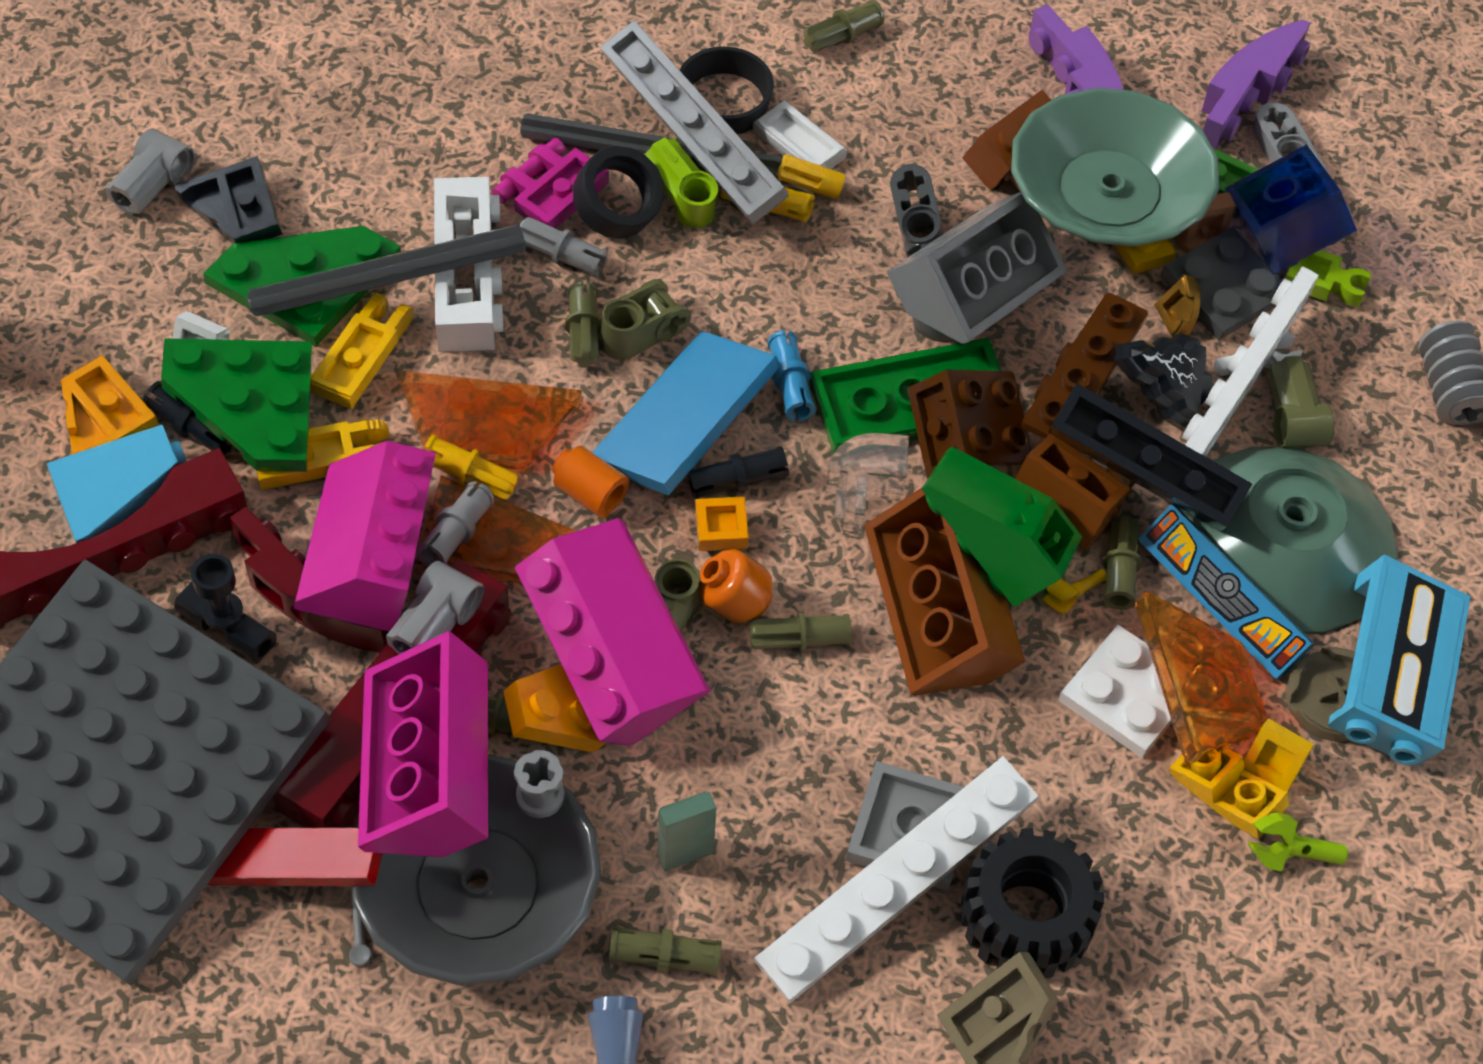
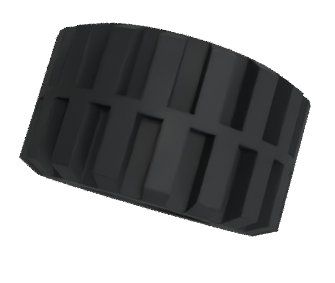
M1033 828L1021 829L1018 838H1015L1009 831L999 836L997 845L990 841L982 848L980 858H975L969 872L961 902L963 907L960 917L961 925L968 926L965 938L970 946L980 943L977 956L985 964L993 957L999 961L998 969L1017 953L1029 952L1043 976L1047 979L1054 976L1057 965L1064 973L1073 967L1076 957L1079 959L1083 957L1102 915L1104 892L1099 891L1103 882L1099 871L1090 872L1093 860L1086 852L1081 855L1074 852L1077 846L1075 842L1069 838H1066L1064 843L1054 840L1056 832L1044 830L1043 836H1034ZM1018 886L1038 888L1053 898L1059 907L1061 915L1047 921L1025 919L1016 914L1007 905L1003 893Z

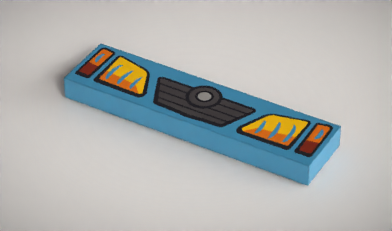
M1171 504L1138 538V541L1275 679L1280 680L1316 645L1175 505Z

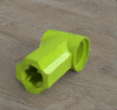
M664 137L653 143L644 155L658 168L664 182V193L674 204L678 221L691 228L707 226L713 221L716 214L718 184L715 178L709 173L700 171L675 138L667 139ZM691 198H699V199H702V200H704V201H702V202H694V201H691V200H689V199H691Z

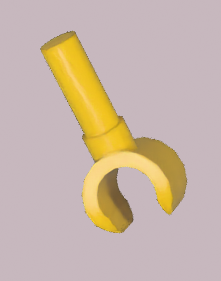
M1100 569L1072 585L1061 578L1046 588L1048 594L1042 598V601L1057 612L1065 614L1085 591L1106 581L1107 573Z

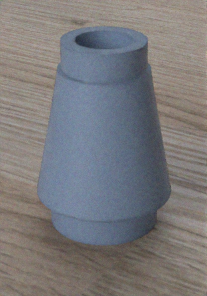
M606 996L594 999L593 1012L588 1014L598 1064H636L643 1020V1012L638 1010L637 998L631 996Z

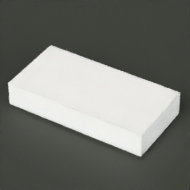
M785 100L753 122V132L783 156L788 154L832 169L846 159V148Z

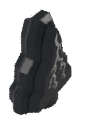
M1176 334L1172 339L1166 337L1157 338L1152 344L1144 340H1138L1117 345L1116 355L1113 360L1122 372L1125 373L1129 380L1140 385L1143 395L1158 408V413L1162 415L1163 420L1178 429L1186 428L1193 416L1198 413L1199 406L1206 401L1213 388V377L1211 373L1205 370L1206 347L1200 345V341L1197 338L1184 334Z

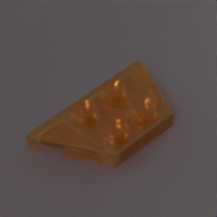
M399 371L398 375L399 386L406 398L413 424L421 439L423 450H430L443 456L425 447L429 437L435 434L438 438L469 452L476 449L479 451L480 457L517 473L526 472L536 460L540 448L552 441L559 432L560 424L572 410L577 411L582 403V390L410 371Z
M1144 592L1135 603L1185 763L1192 764L1197 762L1205 753L1214 749L1220 752L1230 748L1238 740L1244 742L1256 737L1268 716L1242 642L1155 594Z

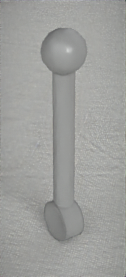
M352 903L354 946L349 951V958L354 966L365 967L370 963L372 955L370 949L365 945L364 923Z

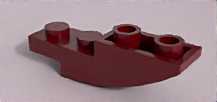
M244 507L230 517L235 541L249 556L244 562L250 586L268 603L295 622L333 641L377 653L383 650L387 645L386 635L389 631L293 609L306 560L304 555L297 549L290 552L281 543L282 538L276 527L267 518L259 520L247 507Z

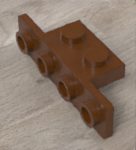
M1106 293L1073 344L1068 342L1064 346L1052 376L1046 374L1035 393V401L1023 418L1022 428L1045 439L1049 435L1050 427L1076 383L1098 395L1117 366L1113 360L1116 355L1117 345L1133 341L1145 323L1148 311L1112 293Z

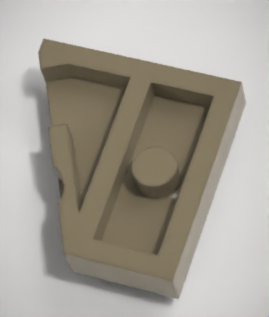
M1019 952L937 1014L966 1064H1027L1058 998L1030 953Z

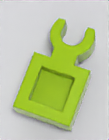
M1299 243L1286 279L1292 282L1303 266L1319 275L1310 294L1311 297L1327 301L1331 292L1338 295L1339 299L1345 304L1359 307L1365 291L1361 289L1366 290L1372 274L1361 268L1343 269L1340 267L1343 257Z

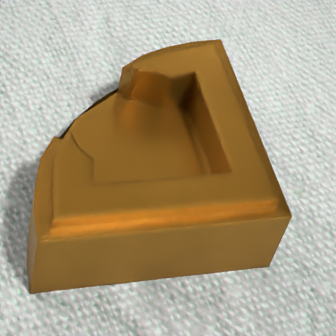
M1183 275L1154 304L1172 338L1176 334L1189 336L1196 324L1200 310V290L1197 280L1193 276Z

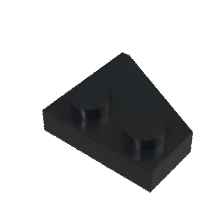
M258 156L174 185L180 199L232 244L270 239L283 235L264 169Z

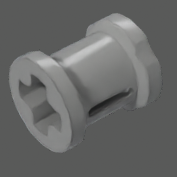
M535 750L532 753L524 754L515 765L514 777L518 783L516 789L517 805L523 813L530 817H549L556 813L563 805L565 797L562 784L563 768L559 764L558 757L549 751Z

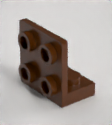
M947 369L907 388L927 479L945 452L951 447L989 466L1022 465L1026 456L1032 451L1027 430L1022 428L1024 415L1019 397V389L1012 371Z

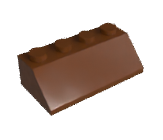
M921 488L864 525L911 695L916 696L989 684L1025 662L1005 595L998 594L992 588L987 578V572L974 556L964 552L957 541L955 531L944 517L936 515L931 510L925 493Z

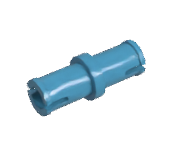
M781 330L772 334L767 341L771 354L776 355L779 363V369L773 374L772 378L775 387L781 390L787 419L794 422L796 418L795 409L798 422L810 419L816 412L808 385L811 374L808 365L801 359L796 334L792 331L788 332V344L786 332Z

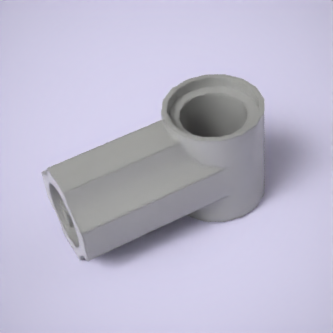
M156 129L146 130L135 145L133 159L106 186L108 199L118 209L130 215L140 214L169 182L178 184L184 179L181 177L182 174L187 176L191 172L195 161L194 149Z
M441 561L433 562L426 569L417 585L414 601L386 635L387 644L399 655L447 631H451L456 623L464 625L478 609L484 594V585Z

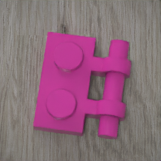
M553 138L546 145L539 144L528 153L529 159L518 168L511 167L500 178L501 182L491 190L492 195H499L501 204L514 195L516 197L514 199V208L518 214L524 218L531 217L556 228L576 211L573 202V184L579 171L590 157L577 148H574L564 158L561 157L566 150L565 146L558 138ZM603 170L597 175L594 181L596 193L609 183V170ZM542 172L543 175L535 181L533 178Z

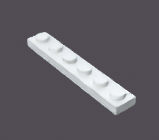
M1302 266L1292 282L1286 278L1282 281L1271 301L1272 304L1276 305L1271 315L1264 311L1261 313L1249 334L1250 337L1254 338V341L1249 348L1240 345L1231 359L1227 370L1233 373L1227 382L1218 379L1205 401V404L1210 406L1204 417L1196 413L1188 424L1182 436L1187 441L1186 446L1205 457L1208 455L1308 301L1318 279V274Z
M1002 756L755 957V963L790 1004L1036 803L1038 799L1037 793Z

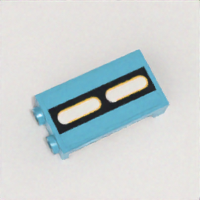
M1384 554L1357 574L1354 591L1365 596L1366 601L1345 703L1342 708L1330 715L1328 726L1345 734L1346 738L1352 742L1366 744L1389 755L1393 761L1399 764L1418 766L1444 750L1471 596Z

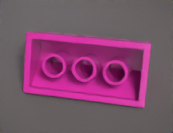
M385 441L329 464L293 609L385 631H390L400 619L408 592L435 452Z
M617 518L553 538L514 567L600 742L625 746L634 745L711 692L622 519Z
M447 631L365 670L358 848L364 852L445 857L488 838V662L451 631Z

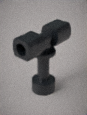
M207 554L200 557L191 568L192 581L175 599V611L205 631L211 627L226 634L225 643L227 646L254 664H258L276 644V633L248 614L243 613V605L240 598L231 593L236 585V577L230 560L220 554Z

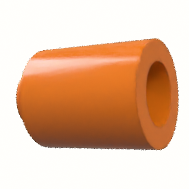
M577 446L572 450H564L558 456L552 468V472L555 474L554 486L600 518H606L623 501L630 486L629 477L584 446Z

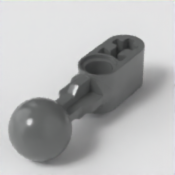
M916 164L901 166L893 173L890 180L892 197L907 258L944 234L930 174L925 168ZM916 190L920 204L911 207L908 192ZM921 228L932 230L931 234L923 238L912 236L916 230ZM912 317L915 328L926 338L939 342L954 340Z

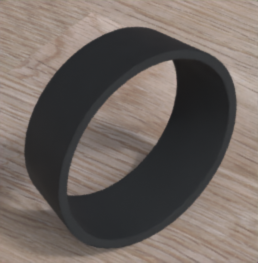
M712 47L695 53L680 68L681 73L692 85L703 77L725 73L741 76L752 82L759 89L763 101L758 106L737 115H720L737 135L753 129V122L766 114L774 87L773 76L766 63L753 53L736 47Z

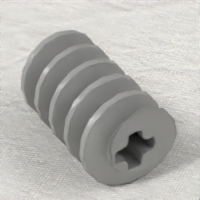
M1448 321L1436 325L1423 335L1418 345L1420 355L1423 358L1424 369L1427 373L1429 387L1432 389L1431 393L1436 404L1438 418L1446 424L1458 426L1477 425L1483 422V353L1480 352V339L1474 335L1476 327L1465 321Z

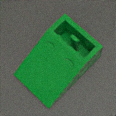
M954 447L949 448L921 488L925 493L931 510L936 515L944 517L955 531L957 541L964 552L976 558L987 572V578L992 588L998 594L1005 595L1013 607L1060 580L1082 538V535L1052 497Z

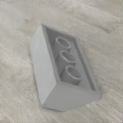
M1019 192L987 205L886 272L908 315L964 344L970 342L1067 272V269L1041 215L1026 203L1022 193Z

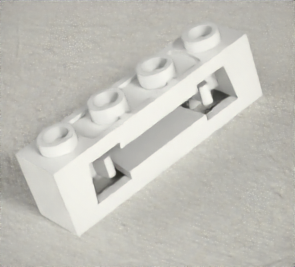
M489 177L434 178V244L455 239L453 224H455L456 239L473 235L472 225L475 235L491 231L492 223H500L499 195H490ZM493 259L474 264L476 301H473V288L456 289V268L435 273V326L438 352L495 350L494 332H504L503 305L494 304L493 296L503 295L501 267H493Z

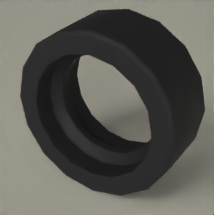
M612 146L599 150L582 167L573 184V202L579 217L591 230L610 238L623 239L638 234L659 213L664 201V182L658 168L646 155L631 147ZM606 169L616 170L629 176L637 184L642 195L640 210L634 215L628 216L617 214L608 209L599 200L594 187V181L600 172Z

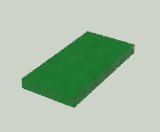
M989 337L964 344L957 343L811 371L809 384L834 456L917 440L918 435L907 388L947 369L1002 371Z

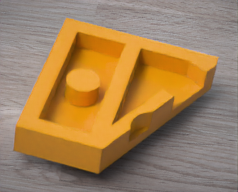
M103 355L61 379L63 399L66 405V424L72 452L70 455L158 426L154 413Z
M562 664L516 680L503 690L513 737L586 752H594L606 744L599 741Z

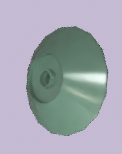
M1092 88L1059 95L1029 114L1012 143L1011 173L1026 203L1054 227L1092 243L1139 246L1174 238L1205 216L1219 191V158L1203 129L1174 105L1138 91Z
M1249 447L1213 460L1252 483L1230 524L1224 530L1218 531L1182 509L1180 510L1305 634H1324L1361 620L1366 597L1354 591L1357 575L1384 554L1395 560L1398 559L1391 518L1370 487L1336 461L1295 447ZM1289 517H1294L1299 521L1292 520Z

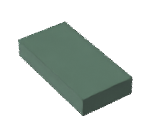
M705 791L661 807L658 810L657 856L664 872L714 853L717 807L710 792L706 793Z

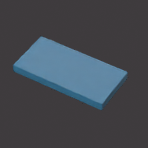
M700 331L592 453L629 477L631 482L669 496L779 369L776 355Z

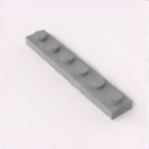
M635 20L600 46L605 57L705 171L715 178L719 187L752 224L789 197L784 186Z

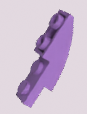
M1048 4L1034 10L1028 35L1029 43L1036 54H1042L1053 66L1057 78L1063 83L1067 82L1065 94L1092 88L1123 90L1119 75L1109 55L1087 26L1072 32Z
M1302 19L1262 35L1237 52L1217 72L1209 83L1202 107V112L1209 114L1203 131L1214 149H1218L1223 139L1231 142L1242 120V117H1239L1241 112L1249 114L1256 100L1266 104L1275 91L1281 94L1285 91L1293 74L1291 66L1294 64L1300 67L1309 51L1311 43L1306 41L1305 38L1310 22Z

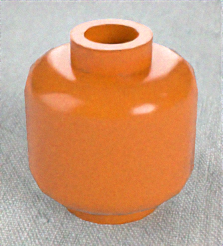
M737 549L724 550L709 558L700 570L699 597L705 606L724 619L735 624L745 623L761 616L769 607L773 596L772 576L766 567L746 553Z

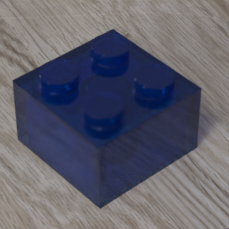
M1307 144L1224 188L1226 192L1230 193L1236 205L1234 211L1241 226L1273 275L1285 268L1296 265L1302 259L1339 242L1342 238L1357 231L1341 190Z

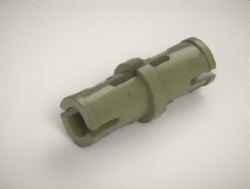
M613 926L608 961L657 967L656 972L668 973V969H676L717 976L722 941L673 935V930L662 929V933Z

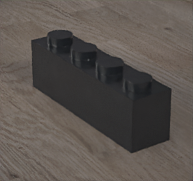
M1078 383L1074 386L1048 432L1218 531L1228 527L1252 486L1251 482Z

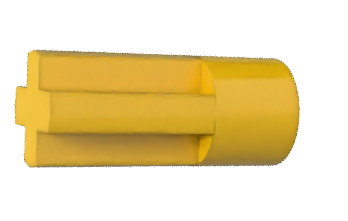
M788 154L783 156L782 163L777 171L778 180L833 199L839 197L845 181V174Z

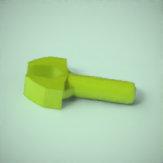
M1278 812L1264 816L1253 824L1261 833L1279 835L1283 839L1282 842H1275L1271 846L1247 842L1253 854L1267 869L1281 872L1286 860L1293 856L1338 865L1344 864L1348 858V848L1346 845L1298 835L1296 833L1298 822L1291 815Z

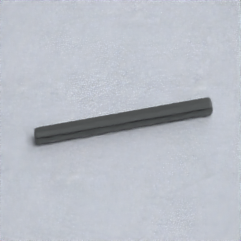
M529 113L524 114L520 126V133L524 138L546 142L551 141L553 138H558L564 145L598 151L612 146L631 147L645 154L653 143L664 138L663 136ZM676 139L698 168L704 169L683 144ZM753 152L778 180L777 171L782 163V158Z
M512 225L253 288L247 292L248 304L254 316H263L521 253L526 250V243L520 225Z

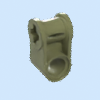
M661 279L650 280L640 288L605 305L602 310L601 348L609 357L615 359L634 357L655 344L667 341L680 334L690 323L691 312L687 307L678 305L668 294V286Z

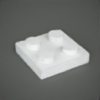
M1117 625L1061 691L1058 701L1143 759L1199 690L1202 680L1120 625Z

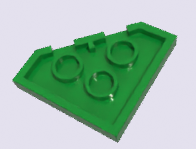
M365 226L232 244L203 273L205 284L250 309L247 292L250 289L401 253V249L398 244ZM369 290L263 315L262 317L302 340L312 342V345L316 347Z
M164 338L161 372L162 388L175 400L181 399L188 405L203 425L222 441L227 439L242 452L243 459L256 471L307 472L312 342Z

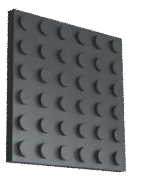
M84 559L0 663V895L131 986L330 722L331 718L320 707Z

